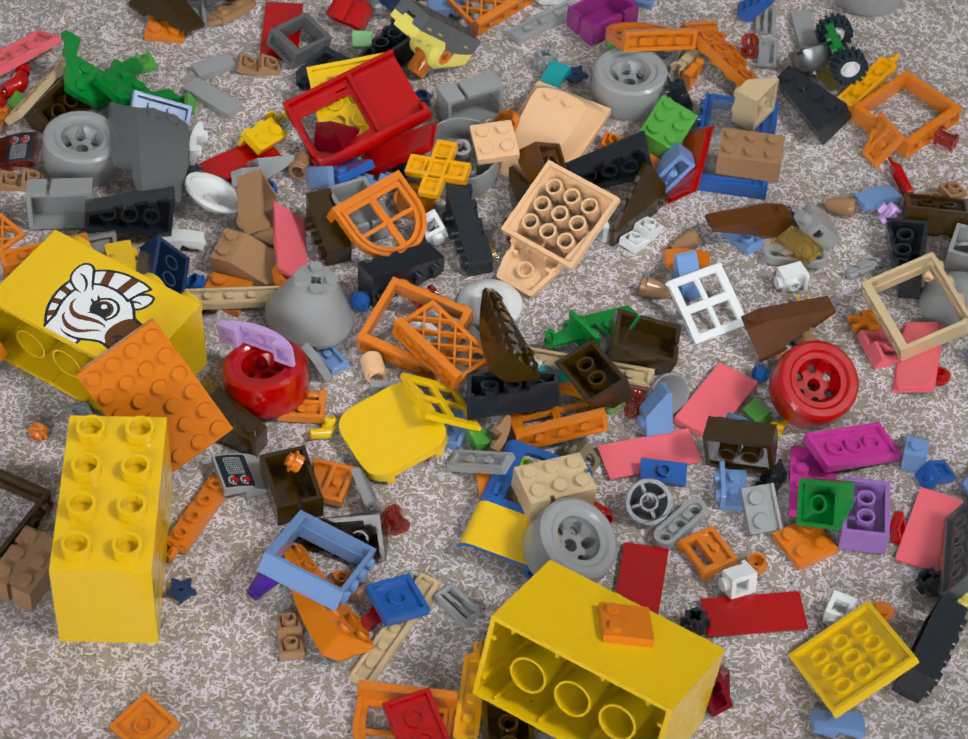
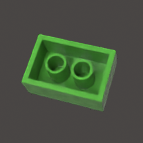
M662 95L640 131H645L650 154L661 159L676 142L682 144L698 115Z

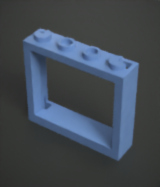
M300 510L265 551L257 571L336 611L341 604L346 605L351 593H355L359 583H362L367 573L371 572L375 565L373 557L377 549ZM300 536L356 565L357 568L340 588L282 558V555Z

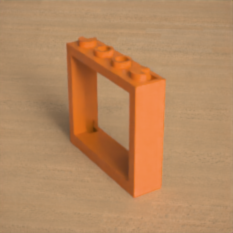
M906 70L902 74L895 76L887 84H883L874 93H870L862 101L855 103L852 107L851 121L870 133L872 129L876 128L879 120L870 111L903 88L929 104L942 114L909 137H906L894 150L907 159L957 124L960 120L962 107Z
M392 277L356 338L357 349L365 353L377 351L381 354L383 361L424 378L439 381V378L411 352L371 336L395 293L423 305L434 300L451 317L459 319L458 323L467 331L473 322V309H470L465 304L453 302L446 296L434 294L424 287L410 284L405 279ZM449 338L446 344H453V338ZM456 338V345H460L462 339ZM452 350L441 351L443 356L453 357Z

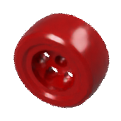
M286 339L293 347L296 363L294 367L274 361L273 353L246 343H242L238 348L235 347L224 360L222 374L225 392L258 419H269L288 414L297 409L309 394L310 374L307 359L301 347L291 340Z
M805 341L790 348L779 358L773 367L769 379V394L775 410L791 425L802 429H819L834 424L847 414L854 404L859 391V378L852 360L843 350L826 341ZM808 366H813L815 373H810L807 369ZM797 374L801 376V381H797ZM823 374H827L830 380L825 381L822 377ZM824 391H830L831 397H826Z

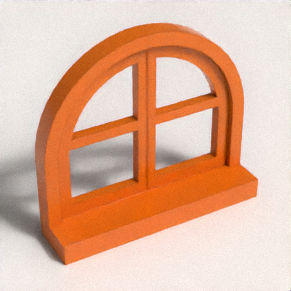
M619 22L606 27L605 39L623 52L693 50L696 47L698 30L695 28H670L644 22Z
M399 170L332 207L326 216L330 223L338 222L345 234L359 250L371 257L380 256L382 259L390 257L392 252L398 251L403 253L407 248L419 245L424 237L427 225L426 213L422 202ZM397 188L409 205V208L389 218L377 199ZM369 204L382 224L362 235L349 215ZM412 212L414 216V230L410 239L406 242L393 222ZM386 228L398 246L382 247L370 242L366 238Z
M559 382V395H572L584 400L570 382ZM584 400L561 407H551L549 410L525 416L526 411L512 413L510 416L515 439L539 448L608 431L606 412L604 407L589 406L590 411L561 418L560 413L588 407L589 404ZM551 415L553 417V420L525 427L523 425V422Z
M359 680L352 727L353 739H367L366 735L394 739L392 731L365 728L369 707L382 709L381 705L383 702L425 689L426 687ZM430 688L440 715L443 716V722L449 737L452 739L459 691Z

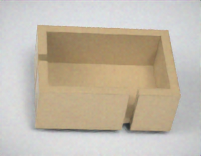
M580 452L514 467L511 486L527 521L532 520L540 510L548 506L551 498H553L552 503L563 498H578L594 505L597 486L590 472H587L588 468Z

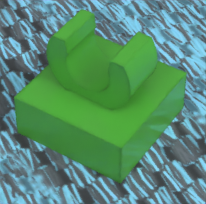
M146 50V54L139 55L138 52L135 53L133 58L144 66L141 74L158 70L157 64L149 50Z

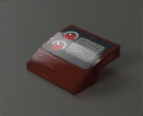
M22 132L0 138V172L1 170L13 172L14 167H34L38 141L37 132Z

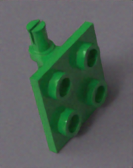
M573 310L569 311L570 324L555 334L552 329H547L548 332L545 331L544 346L547 350L556 351L555 347L573 342L580 347L592 339L600 346L601 336L598 331L591 329L584 317L578 316Z

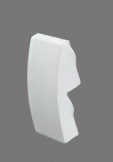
M198 122L191 133L189 142V161H191V165H195L198 157H201V150H204V143H208V131L204 130L203 122Z
M646 216L634 224L632 231L621 236L618 244L636 254L661 233L664 226L655 219Z
M176 229L172 230V236H161L179 251L182 245L189 249L203 250L205 245L204 232Z

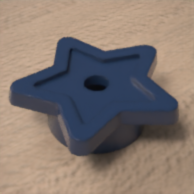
M582 65L575 68L571 67V73L566 79L570 83L578 84L583 79L588 78V74L582 71Z
M424 89L415 91L420 102L424 101L427 106H432L430 99L434 96L433 94H429Z
M172 578V587L166 591L165 595L173 597L182 604L190 596L197 595V591L191 587V578L182 581Z

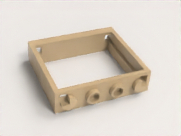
M933 252L861 282V294L901 362L968 333V309L965 305L964 296L961 292L956 291L951 275L946 274L943 262L937 259ZM930 271L960 321L907 344L880 299L878 292Z

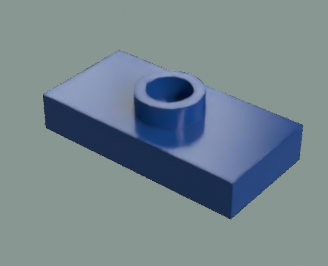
M641 458L639 480L653 478L667 486H686L687 463Z

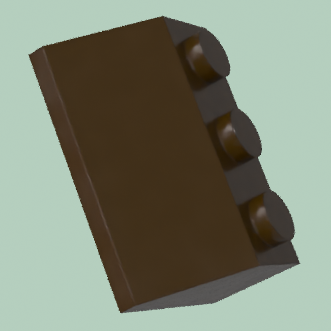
M64 75L57 78L23 117L33 129L43 133L46 125L55 117L72 111H89L92 107L65 93Z
M905 192L902 219L929 221L928 235L936 237L949 235L952 238L957 223L968 225V199Z
M594 339L555 361L556 366L589 406L615 408L633 397L628 379Z
M708 416L702 436L707 466L719 468L720 461H725V469L771 474L776 465L778 446L777 424Z

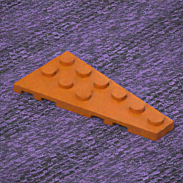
M715 20L682 23L680 28H695L698 30L696 40L698 51L707 55L711 59L710 62L724 72L726 78L732 80L737 86H741L746 80L756 77L752 70L749 71L746 68L747 62L736 47L725 40L727 35L724 31H718V23Z

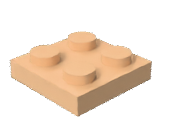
M511 120L470 125L469 131L478 165L519 159L520 153Z

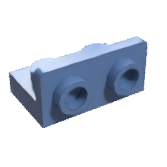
M720 461L719 469L714 470V483H718V488L715 487V501L719 502V510L743 511L739 489L747 488L746 470L725 469V461Z

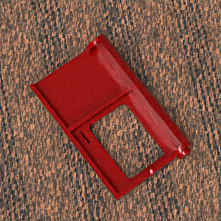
M392 49L282 103L289 120L312 159V166L336 165L338 167L432 119L427 104L424 101L420 102L397 62ZM347 96L352 97L369 129L357 135L344 150H331L319 153L301 120Z

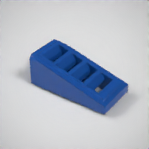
M743 0L738 3L737 15L744 21L751 22L772 5L775 0Z

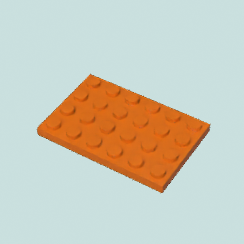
M153 317L75 372L77 378L106 416L167 417L172 473L233 430V427Z

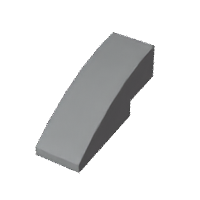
M294 155L257 158L247 162L248 168H240L231 172L233 189L237 186L238 176L261 169L268 179L286 168L294 160Z

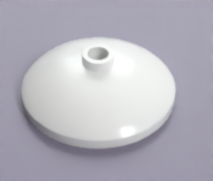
M193 172L187 175L184 181L185 188L190 197L204 210L217 214H234L238 212L235 204L238 201V197L231 183L218 176L204 172Z
M482 279L474 281L465 286L458 295V304H465L470 309H473L472 325L480 328L482 292L485 287L492 292L494 290L503 297V302L514 321L517 320L522 311V298L519 292L513 286L500 280Z

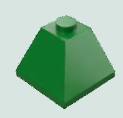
M799 478L796 525L840 530L853 507L855 482L837 479Z

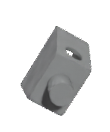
M809 203L795 212L794 219L805 238L817 247L828 251L842 240L827 212Z

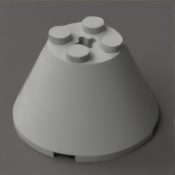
M313 261L309 265L298 268L270 296L265 306V321L269 329L295 342L300 347L307 342L311 347H315V350L336 346L348 337L353 325L352 310L339 283L338 276L318 261Z

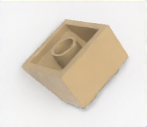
M776 77L748 79L741 86H737L733 94L735 100L731 112H733L731 121L750 131H754L775 108L779 79Z

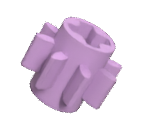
M883 201L877 208L879 212L877 218L884 225H886V217L902 219L900 216L902 210L892 201L888 204Z

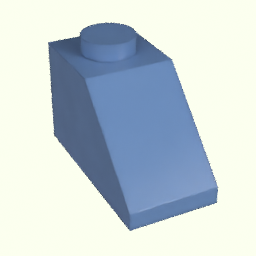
M676 142L662 156L655 172L666 184V194L696 166L693 155L688 149Z
M695 250L674 255L671 280L700 269ZM694 281L678 287L684 301L700 298Z
M662 382L639 406L640 415L637 416V425L647 437L673 432L672 391L665 382Z
M906 434L900 470L916 473L926 463L930 443L929 438Z

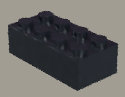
M942 594L925 618L910 649L917 657L919 663L899 676L891 690L915 703H919L923 697H929L934 686H937L943 675L941 673L942 668L947 666L951 658L950 651L954 650L960 639L958 637L959 632L963 631L968 622V619L965 618L968 611L967 607Z

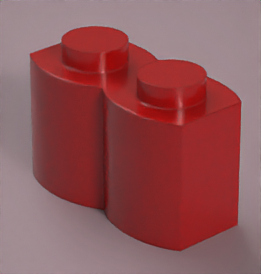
M333 0L326 15L331 20L357 31H365L374 11L370 7L371 4L365 0Z

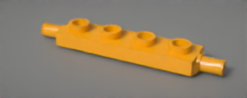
M894 52L889 58L880 57L869 67L866 77L861 76L862 81L856 80V84H850L837 98L845 102L849 111L852 112V107L855 103L862 101L870 93H874L897 71L898 65L895 62L900 59V55Z
M475 641L473 643V652L464 654L452 739L479 738L481 706L484 699L474 695L472 691L483 652L484 643L482 641L479 642V649H477L478 641Z

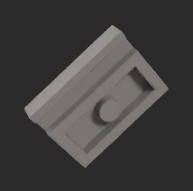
M774 483L739 489L748 535L771 532L783 528Z

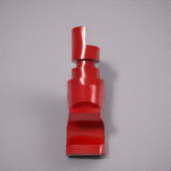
M27 64L16 67L15 73L1 84L0 108L6 106V98H11L16 90L20 93L26 91L32 67Z

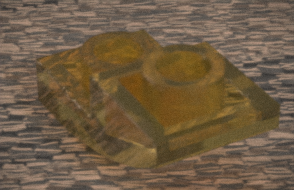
M793 225L776 237L780 245L791 250L795 258L807 264L814 261L824 252L823 248L816 241Z

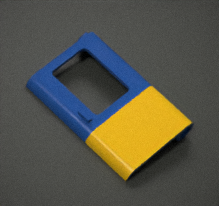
M509 440L502 452H512L515 460L505 475L491 474L456 547L468 546L523 566L524 575L529 580L533 574L530 572L531 570L524 558L522 543L523 535L531 520L527 521L521 505L506 500L505 495L512 482L514 467L520 466L524 456L527 455L541 461L561 456L517 440ZM587 466V468H588V469H587V472H590V474H591V476H592L593 473H592L591 469Z

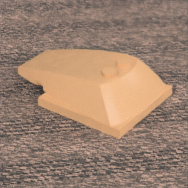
M538 81L517 111L519 124L515 131L518 149L520 150L534 142L560 144L565 163L583 156L611 115V108ZM518 159L502 161L499 174L508 177L509 167L513 166L530 184L518 164Z
M548 160L501 227L502 232L511 237V246L502 259L496 278L508 283L528 297H534L565 268L571 271L575 269L621 202L620 198Z

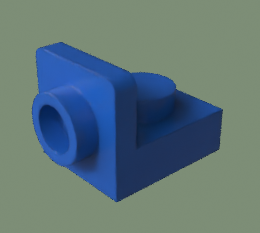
M928 460L915 473V478L920 485L929 490H932L937 484H950L957 478L945 460Z

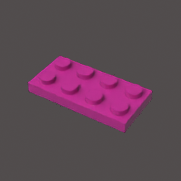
M880 422L806 433L802 439L825 473L899 461L902 456L901 451Z
M791 446L788 516L797 517L799 478L837 479V471L825 473L806 447Z

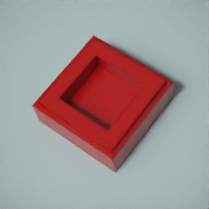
M894 511L890 522V537L893 544L900 545L906 529V522L903 512Z

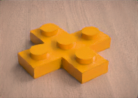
M437 139L431 157L410 154L404 172L406 176L422 178L418 189L419 197L439 200L446 182L459 185L467 184L472 166L471 163L454 161L459 148L457 142Z

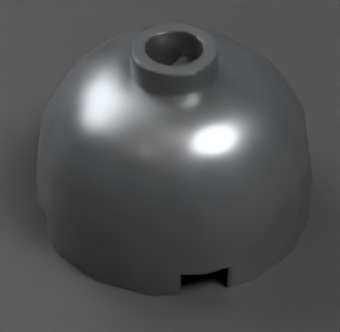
M820 42L818 46L811 44L789 51V56L796 70L801 73L808 72L809 76L821 73L820 69L828 64L830 50L828 42Z
M644 478L633 483L628 489L625 498L626 510L631 518L638 523L648 526L665 520L673 504L672 495L668 487L661 481L653 478Z

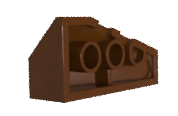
M534 142L519 150L518 164L530 184L533 183L548 160L566 169L564 156L558 143Z
M773 203L749 204L705 215V219L712 232L778 238L783 237L794 220L786 205Z
M823 296L761 307L741 316V319L759 360L762 362L784 352L787 349L786 345L794 339L800 340L804 337L802 333L810 327L816 328L836 313L830 298Z

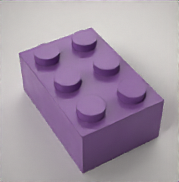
M843 477L845 481L855 482L853 507L841 529L838 530V548L841 550L886 554L890 538V482Z

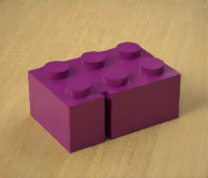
M582 0L568 7L566 26L577 35L580 34V38L592 47L606 40L605 31L608 25L619 22H638L639 6L632 0Z

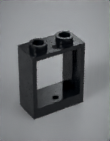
M327 46L323 47L296 71V86L302 91L311 89L307 67L351 58Z

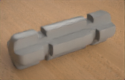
M876 256L871 258V261L868 259L854 265V267H848L845 270L846 277L853 280L858 278L859 275L863 276L875 271V269H880L885 265L883 257Z

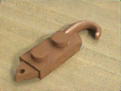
M237 0L220 5L217 9L210 12L211 16L207 21V26L230 23L253 10L256 0Z

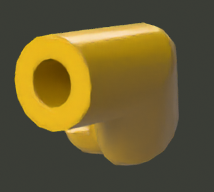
M328 415L325 417V422L321 428L308 429L309 440L332 437L338 427L336 423L337 418L333 415Z

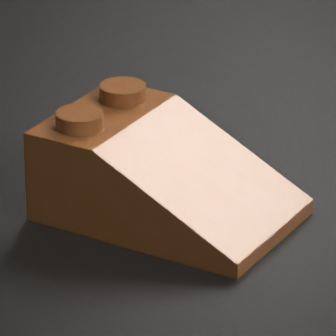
M225 228L210 256L211 274L216 272L252 281L254 286H275L271 270L276 265L275 250L245 232Z

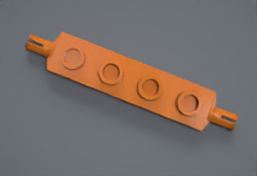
M211 474L168 535L167 547L169 550L166 553V562L172 563L178 553H188L227 497L222 492L217 476Z

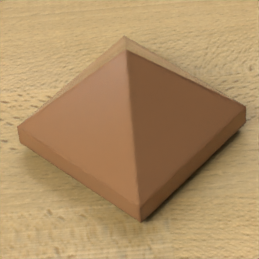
M371 582L359 583L357 590L354 594L351 593L349 600L361 604L366 597L365 587L367 584H371Z

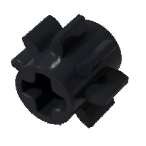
M931 567L919 572L915 581L918 584L916 589L921 595L926 594L928 598L939 595L941 571H935Z
M695 607L685 610V617H680V626L699 636L706 635V628H711V619L707 618V611H702Z

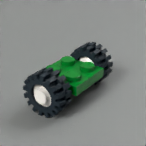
M830 13L831 17L825 15V20L820 19V24H816V37L819 44L820 42H828L829 49H831L834 58H830L831 63H829V67L835 81H839L841 85L844 82L846 86H849L850 82L854 85L856 80L862 81L861 76L866 77V72L869 69L868 62L864 53L859 48L856 50L852 46L850 50L846 42L851 43V38L854 36L853 28L845 15L841 16L840 13H837L836 16L834 13Z

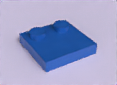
M352 159L338 167L334 165L335 184L346 182L375 168L373 160Z
M410 573L367 584L365 587V593L385 627L429 615L430 607Z

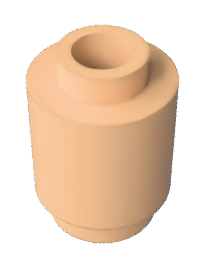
M368 351L360 358V364L365 379L369 383L370 380L384 381L387 372L381 354L377 351Z

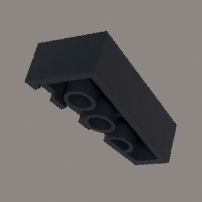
M392 18L391 24L389 26L385 25L379 37L375 36L370 47H365L356 58L384 53L392 49L401 67L410 61L415 53L410 49L411 38L394 25L395 19Z
M790 65L777 77L779 79L778 87L782 95L823 145L851 119L845 102Z
M640 131L566 162V169L600 188L633 182L644 162L649 163L653 168L645 131Z
M471 183L446 187L445 212L442 213L444 224L449 226L450 240L454 239L455 254L460 255L459 263L461 270L465 269L467 277L493 273V255L487 235H484L482 218H478L476 199H472L473 188Z
M174 186L87 199L84 205V231L108 232L115 230L119 234L172 236L175 206Z
M886 217L885 235L892 269L926 255L929 221ZM922 274L895 285L897 297L920 299Z
M430 242L409 247L403 253L398 251L392 252L390 257L382 259L378 256L369 263L365 261L358 262V291L368 293L371 298L370 305L375 307L392 277L405 279L410 284L420 286L424 281L437 277L444 271V256Z
M539 371L541 376L538 379L505 383L493 373H467V420L559 406L558 371Z

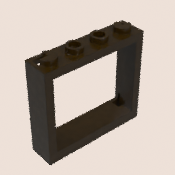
M0 469V488L34 502L35 505L0 547V559L12 544L15 545V539L23 528L27 525L37 529L40 525V520L45 514L48 515L52 511L54 505L51 490L3 469Z

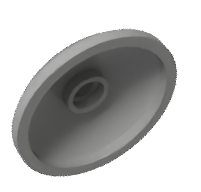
M963 271L947 272L946 274L951 275L954 280L956 291L961 292L964 296L965 305L968 309V273ZM936 280L930 281L923 289L919 300L920 311L928 322L945 323V327L959 322V318Z

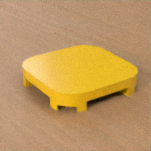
M403 382L390 385L350 407L343 413L339 421V429L344 443H346L369 480L387 482L388 484L397 482L395 476L435 455L438 459L444 454L443 450L449 439L444 423L425 419ZM416 385L419 392L421 394H424L423 391ZM426 402L430 411L436 412L430 402Z

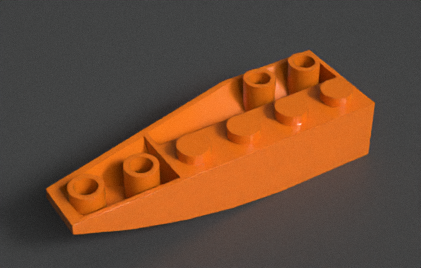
M298 543L292 544L284 553L285 560L329 582L302 545ZM291 589L303 623L322 655L342 661L371 651L375 647L369 638L370 633L360 623L361 618L352 611L347 603L346 605L341 604L335 611Z

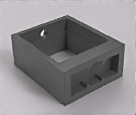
M305 12L270 29L267 45L294 69L309 61L323 47H330L332 37L315 19ZM303 29L314 42L298 49L287 36Z

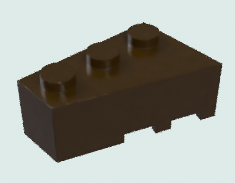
M331 188L306 193V218H304L306 230L311 231L312 244L318 246L319 259H324L327 267L352 261V250L348 236L337 221L330 223L326 217L332 207H334L332 206Z
M218 386L210 397L233 427V430L216 442L241 453L254 455L257 458L268 443L267 426Z

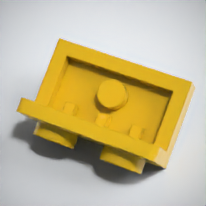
M270 117L265 121L263 119L258 121L253 128L247 127L240 134L241 139L237 144L241 147L247 143L257 155H260L285 140L288 134Z

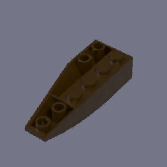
M485 287L482 292L479 327L481 346L489 371L505 383L538 379L541 375L538 369L539 364L534 358L535 353L526 343L505 306L503 297L494 290L492 292Z

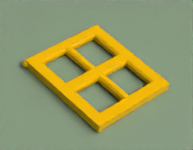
M404 372L401 373L400 378L425 419L478 432L481 431V426L476 419L466 420L467 403L458 389L452 391L443 382ZM416 385L428 387L432 396L421 394ZM440 391L451 393L456 402L444 400ZM426 402L438 404L442 413L430 411ZM450 408L462 410L466 419L455 417Z

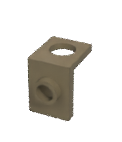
M588 441L570 442L565 444L558 453L559 456H565L580 452L585 464L586 456L589 454L593 459V464L589 467L592 473L601 464L600 458Z

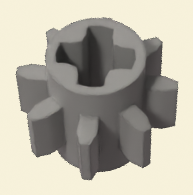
M542 48L538 52H534L533 66H537L538 71L545 72L553 60L557 61L558 55H553V50L549 48Z

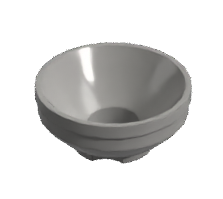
M663 373L657 376L651 383L649 395L660 383L665 382L672 391L673 413L680 411L686 404L689 396L687 382L676 373Z

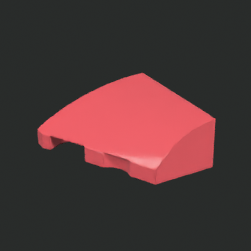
M882 328L878 331L860 330L856 335L873 370L892 366L900 360Z

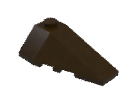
M130 0L128 3V7L139 15H151L153 20L158 22L161 20L167 21L169 26L187 33L205 27V23L186 0Z
M644 162L634 180L636 185L633 192L628 193L624 210H620L611 230L609 246L614 247L619 243L621 236L633 230L634 224L646 216L651 218L657 213L660 206L664 207L667 202L668 195L665 194L666 184L649 163Z
M386 510L318 518L376 548L377 550L373 557L375 562L386 561L388 545ZM300 536L292 543H298L306 550L316 553L319 551L329 552Z

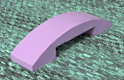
M218 321L216 323L220 342L237 348L242 343H246L273 353L274 361L290 367L296 365L293 347L277 332L249 322Z

